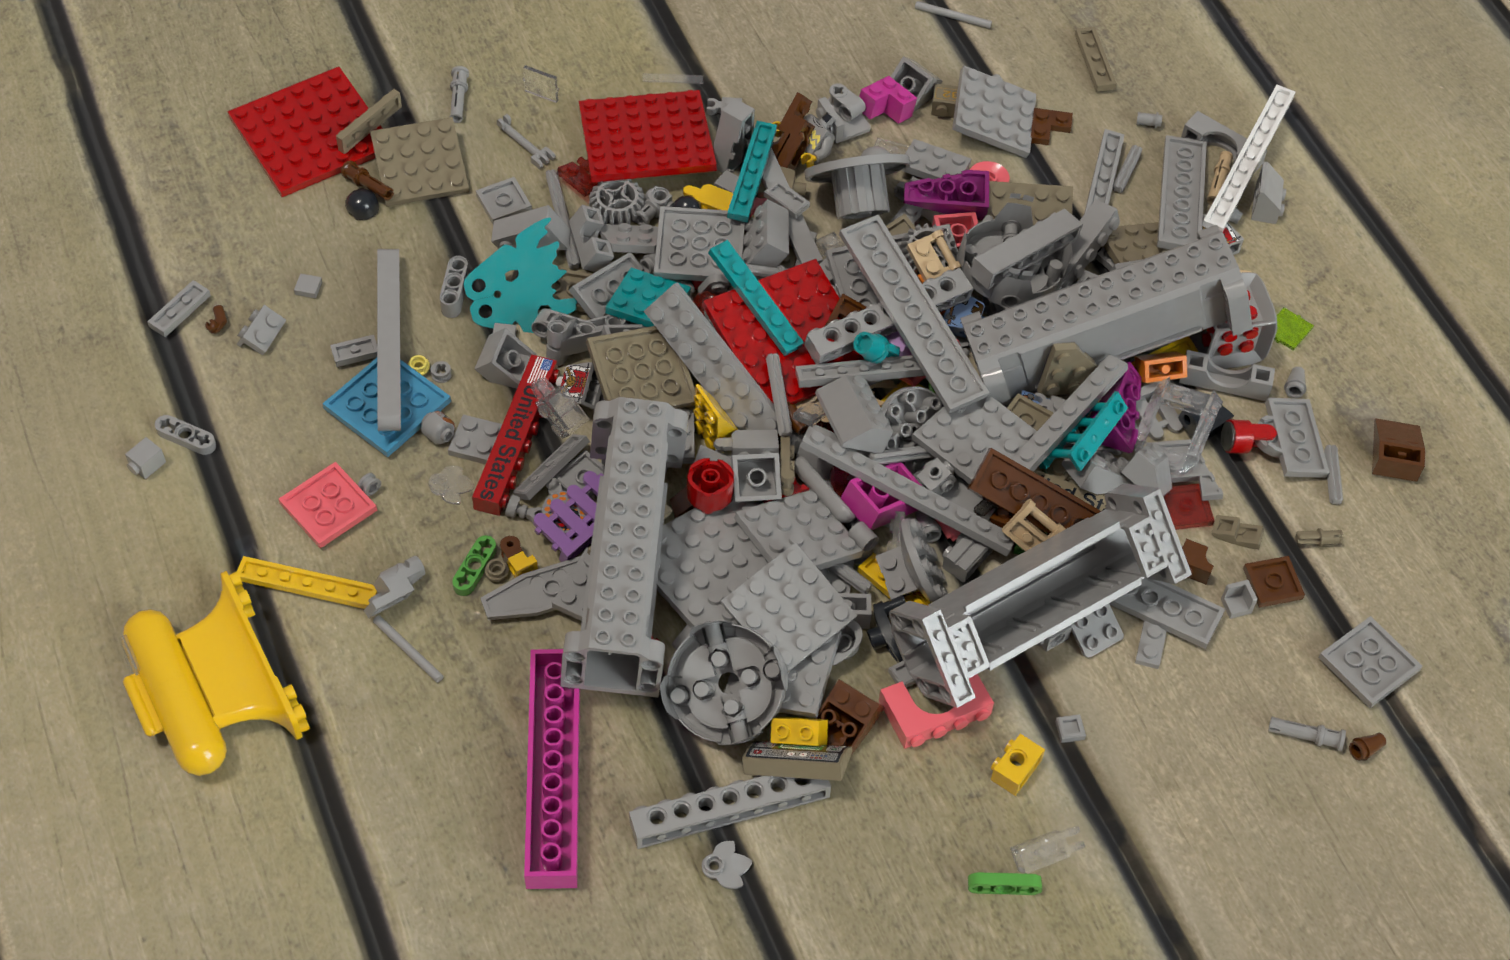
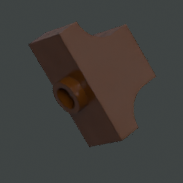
M1186 538L1182 549L1192 573L1187 578L1207 585L1214 567L1206 559L1208 547Z

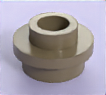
M492 559L485 566V575L490 581H502L508 575V566L500 559Z

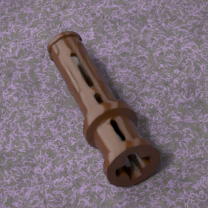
M351 160L343 164L341 175L345 179H351L357 186L366 187L384 200H390L393 197V188L369 175L367 169L358 167Z

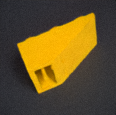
M697 384L695 385L694 428L698 434L703 436L706 447L715 451L717 450L714 447L716 439L732 438V433L738 429L717 400L702 386Z

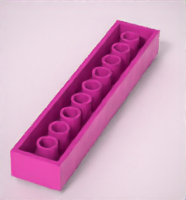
M531 649L524 866L526 889L577 888L580 689L560 687L563 649Z

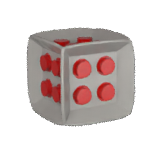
M1241 273L1249 296L1252 330L1233 336L1226 321L1204 330L1202 329L1201 332L1189 336L1198 352L1209 354L1212 362L1223 369L1258 363L1266 358L1277 332V316L1266 286L1257 273Z

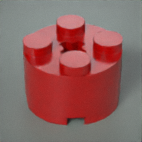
M703 458L690 466L687 475V498L694 507L700 509L705 514H712L714 511L721 510L732 502L734 472L728 463L720 459L710 461V458Z

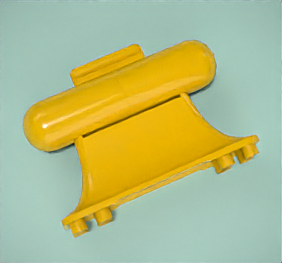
M227 571L220 573L222 590L216 606L200 622L176 634L170 620L161 611L152 609L137 612L128 619L124 626V642L137 672L126 676L123 679V684L143 731L149 737L164 731L177 763L188 774L196 776L212 773L222 765L226 758V742L221 734V728L243 721L268 720L285 727L296 740L303 738L302 732L310 729L305 711L296 699L297 695L292 684L282 688L252 629L248 618L254 616L255 612L251 605L252 602L247 590H244L242 580L237 571L229 575Z

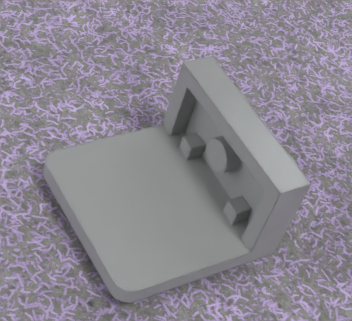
M826 97L818 99V107L816 109L818 119L820 120L826 112H829L836 119L828 128L835 135V144L870 131L871 126L862 113L852 121L847 122L836 113Z
M1109 604L1071 624V631L1084 657H1092L1124 637Z

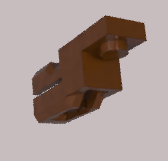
M798 92L777 128L783 133L778 141L773 142L771 147L779 165L793 170L796 169L802 154H804L810 143L809 137L815 128L814 125L803 119L809 112L813 101Z

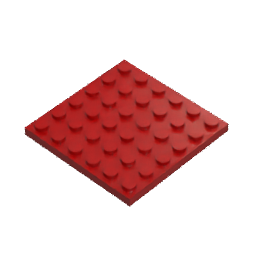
M339 66L227 111L230 120L281 197L341 173V168L347 161H354L358 166L376 158L371 133L347 153L343 154L338 150L336 135L368 110V106ZM379 125L375 130H379V129H383V128H382L381 125Z
M700 90L660 94L650 93L638 96L628 95L626 97H607L604 99L579 101L591 183L717 171Z
M817 259L758 280L803 340L804 344L807 334L812 329H820L825 326L840 299ZM735 289L703 301L702 307L717 333L773 404L766 362L768 354L776 353L779 355L787 402L796 404L816 396V390L823 387L799 388L795 374L796 366L816 364L805 345L803 344L801 348L784 356ZM854 350L827 363L865 359Z

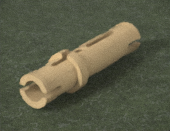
M1229 151L1220 153L1218 164L1214 167L1215 175L1207 197V202L1211 205L1231 170L1230 165L1233 154Z

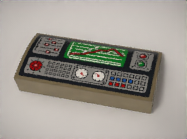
M754 741L749 745L742 758L744 775L842 781L852 753V747L834 745L811 746Z

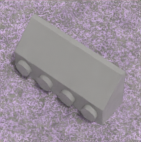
M844 375L816 390L815 394L841 447L883 453L893 430L866 379L861 376Z

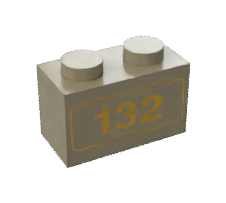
M935 83L931 115L954 118L958 86Z

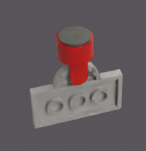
M1268 398L1265 402L1268 415L1262 417L1258 424H1252L1249 420L1229 419L1224 423L1221 431V444L1227 453L1247 454L1253 447H1259L1264 453L1280 459L1284 476L1326 478L1330 473L1310 399Z

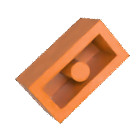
M1177 351L1136 356L1135 369L1142 377L1141 381L1144 383L1186 378L1187 356Z

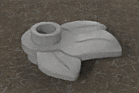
M724 841L715 847L713 854L703 859L702 872L706 877L716 879L722 887L738 889L743 886L740 876L748 871L752 865V860L744 855L734 853V841ZM717 865L719 868L717 870H711L710 866Z

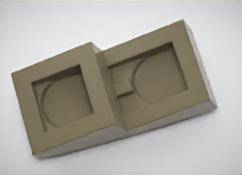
M1216 515L1212 530V536L1220 540L1258 550L1264 533L1263 526L1240 523L1239 517Z

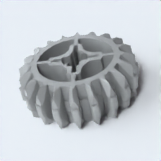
M631 179L598 182L597 186H593L592 192L589 195V206L600 209L604 224H630L631 222L636 223L638 218L636 211L641 210L645 206L644 201L646 197L642 187H639L637 182L632 183Z
M927 223L924 224L923 228L918 224L915 230L911 228L907 234L903 235L902 241L899 244L900 250L915 274L919 275L920 273L906 249L907 244L937 231L936 224L932 228H929ZM946 234L944 239L956 260L957 248H954L955 241L949 240L951 235ZM932 243L931 245L943 267L949 266L941 254L942 252L938 250L937 243Z

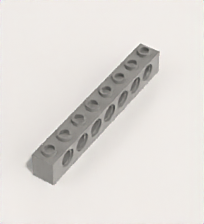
M961 268L953 271L947 270L940 277L935 279L929 278L922 284L939 312L969 300L974 289ZM881 302L878 304L872 303L866 309L859 312L853 311L846 318L841 320L835 319L823 328L812 329L807 334L804 345L816 364H824L854 351V339L861 332L880 334L885 337L898 330L890 317L885 315L887 312Z
M757 775L754 779L746 781L737 780L728 786L711 787L705 792L697 794L688 793L679 799H665L656 805L636 807L633 811L629 812V823L637 849L830 798L831 785L829 780ZM797 781H804V782H806L807 784L801 786V785H798L796 782H797ZM775 787H779L783 789V791L775 792L772 789ZM749 794H757V795H759V797H758V798H750L748 795H749ZM733 800L735 803L728 805L724 801ZM703 806L710 807L711 810L702 811L700 808ZM685 813L687 816L679 818L676 814ZM655 819H660L663 822L660 824H653L651 821Z

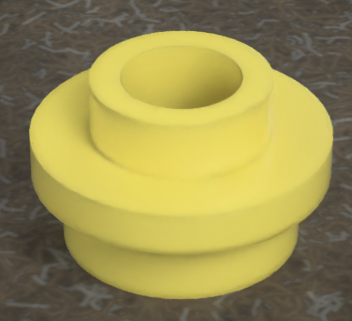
M413 356L408 362V365L422 376L430 370V363L424 356Z

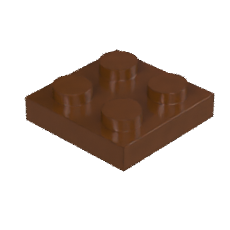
M1289 556L1246 563L1243 567L1246 578L1249 580L1257 597L1259 608L1303 600L1305 593Z

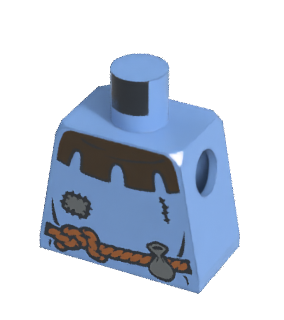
M970 296L969 300L947 309L944 312L943 319L954 336L966 338L960 318L978 311L981 317L985 318L982 316L985 304Z

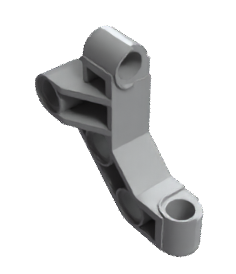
M542 309L533 322L531 329L536 336L547 339L546 358L557 360V366L565 363L569 355L588 351L587 338L601 336L603 325H632L633 322L609 314L590 320H583L551 309Z

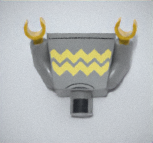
M826 112L820 120L812 114H808L803 118L815 126L809 137L810 143L801 156V163H806L807 168L814 166V163L818 164L831 153L835 135L828 128L836 119L829 112ZM775 121L772 124H777L778 128L781 122ZM777 130L775 136L781 137L783 132Z

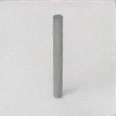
M917 1L915 4V9L989 29L992 25V21L920 1Z
M380 615L374 618L373 623L436 683L443 679L444 676Z

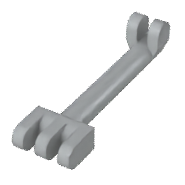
M505 114L503 119L499 118L496 121L499 128L533 155L531 156V163L538 169L543 167V163L546 165L550 160L556 158L554 152L548 147L539 150L512 128L511 118L508 114Z

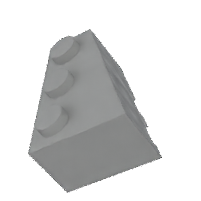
M736 98L729 104H725L721 110V117L713 146L717 170L722 173L725 170L733 173L744 162L748 150L746 140L751 139L754 131L755 109Z

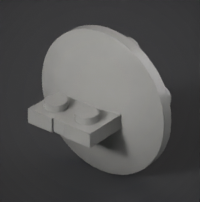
M905 387L897 390L886 399L881 409L893 433L884 450L920 446L912 440V434L944 407L935 393L923 387ZM936 458L902 462V464L915 478H918L917 475L923 470L925 464Z
M908 517L901 521V546L876 555V559L881 573L884 575L885 584L891 599L920 591L932 603L948 594L945 587H943L946 578L942 569H938L935 561H938L936 551L927 544L924 538V528L921 522H917L916 518Z

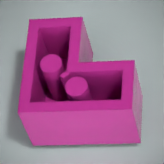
M890 76L861 89L859 95L866 106L862 114L870 120L885 113L898 124L912 117L917 101L916 96Z

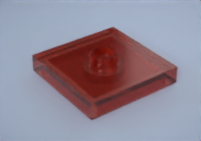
M1199 484L1174 486L1164 496L1175 530L1214 525L1215 520L1209 501H1202Z

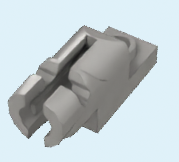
M412 556L406 559L404 563H398L379 574L374 582V587L378 594L368 600L369 605L364 609L368 618L407 599L415 590L412 585L425 575L423 563L417 556Z

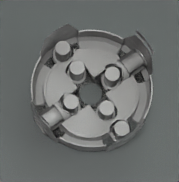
M1011 193L1009 198L1020 199L1021 194ZM1024 195L1023 200L1033 202L1034 197ZM1007 203L995 219L983 221L975 225L968 233H966L965 229L957 254V261L962 266L961 270L972 287L987 297L990 302L1001 305L1004 309L1059 290L1072 256V245L1070 242L1063 251L1060 249L1022 271L1010 267L1008 272L1015 273V275L1005 277L999 284L989 290L969 274L972 260L976 255L985 253L992 246H997L1007 238L1016 236L1023 229L1033 226L1031 207L1017 203Z
M716 620L713 622L706 621L707 623L704 624L699 623L700 625L691 629L689 636L675 651L670 661L667 675L660 684L664 707L672 717L678 719L689 731L703 739L717 742L719 745L732 744V746L752 741L753 738L762 734L763 730L770 725L783 704L785 692L788 690V674L783 657L777 647L773 646L763 635L748 627L736 625L735 622ZM726 672L735 673L740 680V686L733 694L723 693L718 686L720 676Z

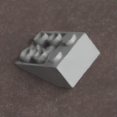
M1096 450L1081 471H1077L1070 459H1064L1062 462V466L1080 488L1097 495L1106 494L1122 484L1136 485L1121 473L1129 461L1123 457L1115 458L1105 450L1102 452Z

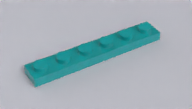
M756 121L727 212V218L743 222L749 221L777 131V124Z
M726 240L710 248L708 254L782 354L786 356L801 348L804 344L803 340L731 243Z

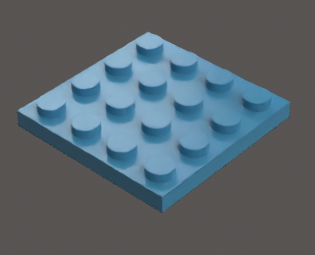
M376 358L323 403V409L386 457H389L421 429V422L426 414L443 410L451 402V396L400 359L401 431H378Z

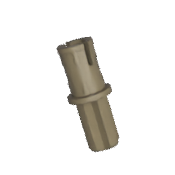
M1318 528L1316 531H1297L1295 540L1299 545L1317 544V546L1322 547L1323 544L1342 545L1344 537H1339V535H1343L1342 530L1323 531L1321 528Z

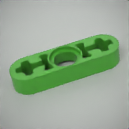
M491 536L479 537L452 580L453 589L456 594L460 596L471 594L485 573V566L494 558L497 552L496 542ZM490 545V548H486L483 552V556H481L482 547ZM474 561L481 563V567L476 570L470 569L468 565ZM467 579L468 585H467V584H464V585L461 587V586L459 585V583H462V584H463V583L465 582V580Z
M977 872L968 876V890L976 894L1036 895L1042 892V878L1037 874Z

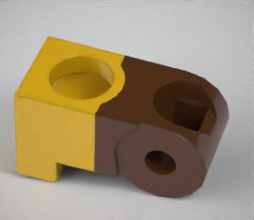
M506 536L501 540L502 559L507 564L514 578L538 569L537 560L533 555L529 557L525 555L521 549L520 540L517 537Z

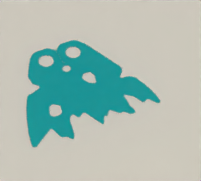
M550 217L539 220L524 229L515 239L516 248L510 245H503L465 278L464 289L468 298L475 300L470 306V312L476 324L494 329L495 323L512 325L516 321L523 332L533 333L531 326L538 316L540 306L548 305L551 310L567 315L576 310L578 302L575 298H553L556 290L551 287L552 284L567 272L566 270H559L557 265L552 264L557 256L556 250L559 248V242L556 241L550 245L537 248L540 239L548 233L545 226L551 221ZM510 270H518L519 274L512 282L506 280L505 273ZM482 279L485 282L486 287L482 292H475L472 289L474 280ZM500 291L501 297H494V292ZM482 305H489L492 308V315L490 317L482 318L479 315V308Z

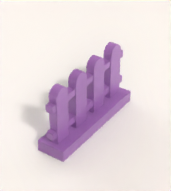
M593 471L585 472L583 483L586 486L581 489L577 485H570L566 492L570 500L564 503L560 499H554L550 504V511L553 513L550 517L543 513H538L534 516L533 524L536 527L534 532L537 535L542 533L553 543L551 548L555 552L558 549L561 551L559 557L561 562L575 558L592 543L597 504L587 493L592 491L598 497L600 476H604L602 473L597 475ZM573 505H576L586 515L583 519L570 509ZM557 519L570 529L566 534L554 524ZM576 535L577 537L572 541L571 538Z

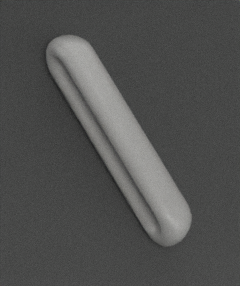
M803 456L798 457L794 462V471L812 492L817 494L818 499L838 521L849 523L854 520L855 515Z

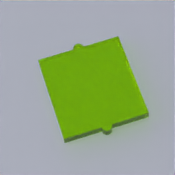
M1283 307L1276 315L1277 332L1274 339L1276 343H1281L1294 351L1313 329L1314 325L1301 318V315H1296Z

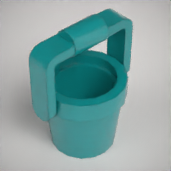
M861 332L854 339L855 351L870 363H880L885 358L900 356V347L889 343L887 338L880 334Z

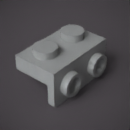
M263 305L259 311L255 309L248 318L251 323L248 327L244 325L237 335L240 337L237 343L238 346L241 347L245 343L261 355L267 351L286 321L285 318L266 305Z

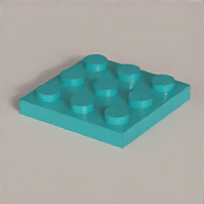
M631 267L606 305L605 313L645 327L655 326L644 311L673 284L678 282L654 276ZM679 283L683 290L689 296L691 293V286Z

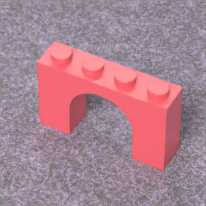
M978 674L969 678L976 698L958 708L953 707L948 712L941 714H932L921 710L912 700L903 681L880 690L879 703L885 707L884 712L904 749L911 746L918 747L928 739L933 737L935 739L940 738L948 731L963 729L969 723L976 720L983 721L991 715L994 702Z

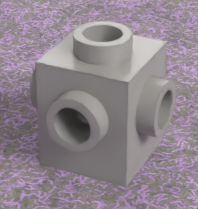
M938 458L926 463L923 470L917 475L928 490L938 495L948 492L954 486V482L957 481L952 474L955 471L954 468L947 461L942 463Z

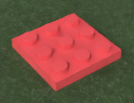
M336 462L278 499L279 504L320 549L377 511L375 503Z

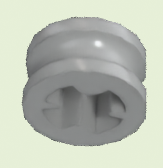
M439 361L431 366V376L435 382L445 383L450 380L452 375L451 367L447 362Z
M368 473L360 479L358 486L367 496H371L379 490L381 481L373 473Z

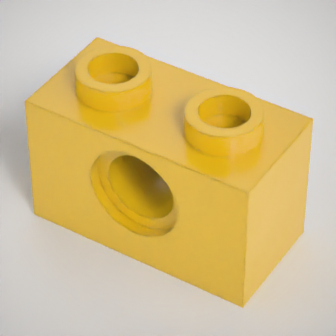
M791 717L773 718L771 721V743L811 746L827 745L828 720Z
M1021 733L1015 741L1011 739L1004 749V752H1006L1002 758L997 757L991 766V770H993L991 781L1014 796L1018 794L1041 763L1045 752L1044 748ZM1016 761L1019 762L1021 765L1017 766L1012 764L1011 762Z

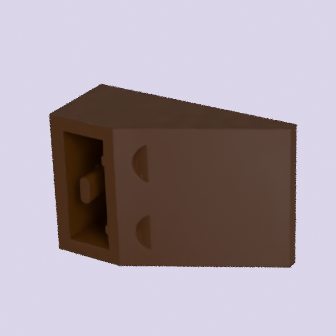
M1375 418L1372 474L1417 482L1425 467V445L1420 426Z
M838 679L819 710L818 717L814 719L828 720L827 745L852 747V755L873 728L885 707L846 682Z

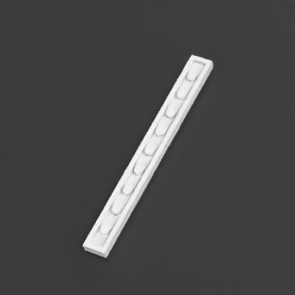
M1276 85L1203 221V227L1209 228L1217 225L1220 231H1224L1289 108L1295 91Z

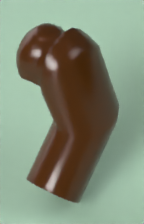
M222 305L213 307L215 319H210V323L206 322L205 324L206 329L212 334L219 333L227 324L226 314Z

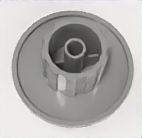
M876 154L829 161L807 168L804 171L805 180L812 183H833L837 219L846 220L882 215L890 212L885 175L909 168L910 158L904 154Z

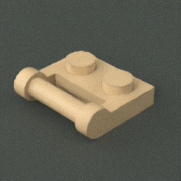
M941 229L907 244L906 247L924 281L929 278L935 279L940 277L947 270L953 271L962 267L960 262L955 260ZM932 243H937L949 266L943 267L931 245Z
M1028 499L1002 528V532L1025 551L1065 530V527L1060 523L1056 524L1035 506L1036 503L1031 499ZM1031 514L1048 528L1051 533L1046 536L1025 517Z

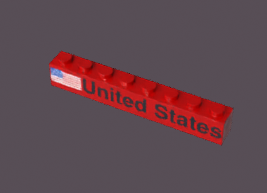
M531 354L473 493L474 510L500 516L503 508H507L510 490H514L516 487L518 471L521 472L524 467L525 453L530 452L532 436L537 435L539 429L538 421L545 415V404L547 400H551L553 384L556 383L557 378L560 376V370L557 369V360Z

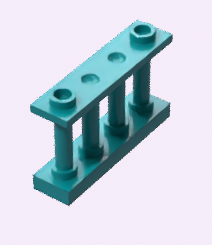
M1115 391L1106 403L1097 402L1039 465V468L1047 469L1055 458H1065L1072 461L1077 471H1081L1128 409L1119 392ZM1091 411H1099L1095 418H1086ZM1078 427H1087L1083 434L1075 433ZM1067 442L1075 443L1071 450L1062 448Z

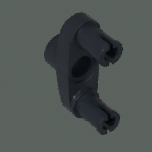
M903 595L884 603L880 601L873 604L877 627L866 631L873 649L877 650L886 646L897 663L903 661V658L891 631L889 612L906 603Z

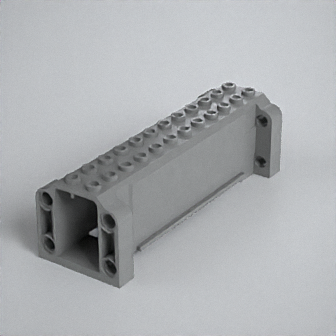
M1217 225L1198 231L1197 241L1178 246L985 318L981 317L979 311L961 317L960 320L981 380L989 391L988 396L993 397L1007 408L1012 402L1011 399L1015 398L1018 393L1021 394L1022 390L1031 392L1035 387L1037 391L1053 344L1075 342L1083 353L1086 352L1099 366L1109 354L1123 360L1226 321L1233 336L1252 330L1247 288L1223 232L1220 231Z
M618 397L611 401H600L595 405L590 458L606 460L604 476H600L581 631H571L565 635L560 687L650 697L659 696L665 644L651 639L668 485V483H664L666 467L682 469L689 418L685 411L675 409L667 402Z
M1122 484L1105 494L1106 509L1100 513L1076 523L932 602L928 606L907 601L891 610L889 616L892 622V634L907 671L915 680L921 693L928 698L958 708L976 698L969 678L987 668L988 670L994 669L1142 585V579L1147 578L1176 584L1192 575L1161 489Z

